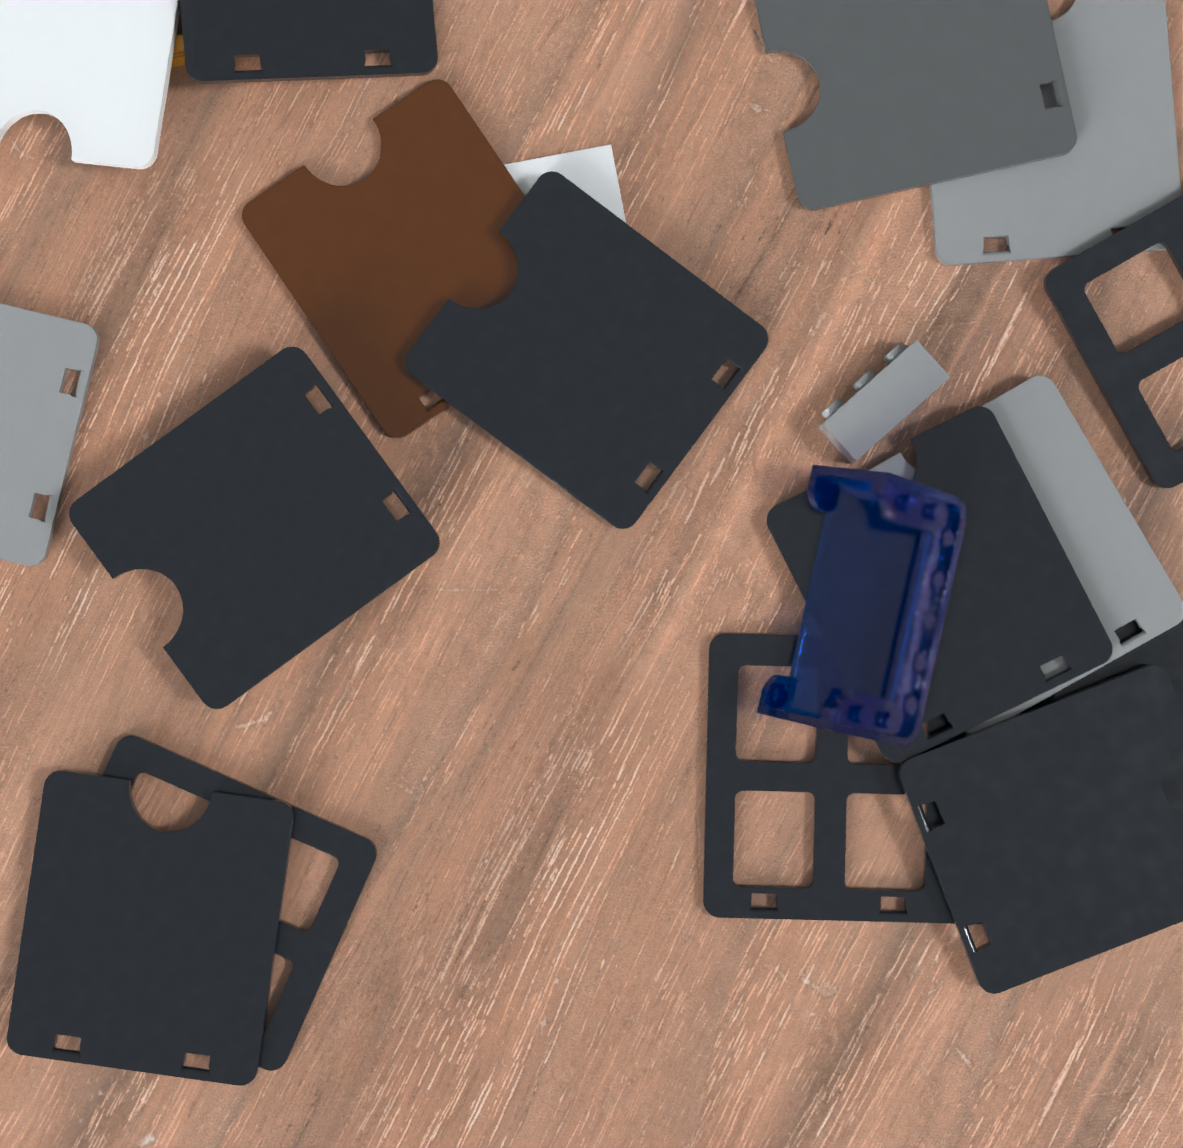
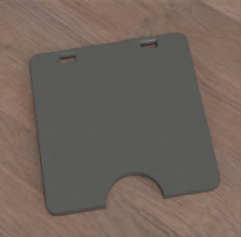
M754 0L766 54L784 53L803 60L814 71L819 82L820 97L813 113L802 124L783 132L797 200L806 210L817 211L1060 157L1068 154L1076 144V128L1047 0ZM1053 83L1058 107L1045 109L1040 87Z

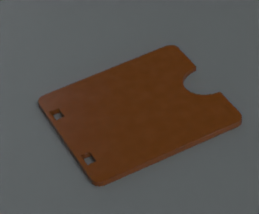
M440 79L427 82L373 119L381 137V154L378 164L367 178L353 185H332L315 177L303 165L248 202L242 211L243 223L383 431L392 438L408 436L452 406L444 399H441L425 410L420 397L429 392L430 389L414 378L408 372L405 365L408 352L446 301L450 299L459 305L469 308L494 306L511 293L518 276V263L515 253L507 240L499 234V230L525 195L452 87Z

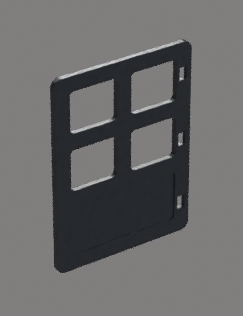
M720 634L713 638L709 645L703 871L704 907L710 915L717 918L955 924L925 844L924 879L920 889L849 888L845 884L846 806L848 796L853 793L905 795L898 775L900 764L851 763L848 760L849 688L823 636ZM742 666L812 667L816 670L815 757L812 761H743L737 758L738 671ZM1051 696L1029 707L1028 709L1020 712L1019 714L1039 707L1041 705H1044L1046 703H1049ZM944 713L927 721V737L951 726ZM965 731V732H963V733H961V734H959V735H957V736H955V737H952V738H950V739H948V740H946V741H944V742H942V743H940V744H938V745L944 744V743H946V742H949V741L954 740V739H956V738L962 737V736L967 735V734H969V733ZM738 792H809L814 796L812 882L809 886H745L734 883L735 796ZM935 801L925 804V816L930 828L942 823L943 821ZM752 893L776 894L775 903L777 908L750 907ZM881 897H904L905 911L880 910Z

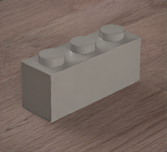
M915 340L909 347H906L903 342L899 343L883 358L888 365L882 371L875 375L870 369L852 385L857 391L855 395L846 403L839 397L821 413L826 420L818 428L850 464L857 461L950 378L918 340Z

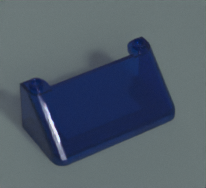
M813 465L807 488L808 499L813 508L826 513L800 631L790 675H774L767 680L761 691L757 713L833 732L899 746H908L917 737L921 726L965 528L966 507L957 496L889 472Z

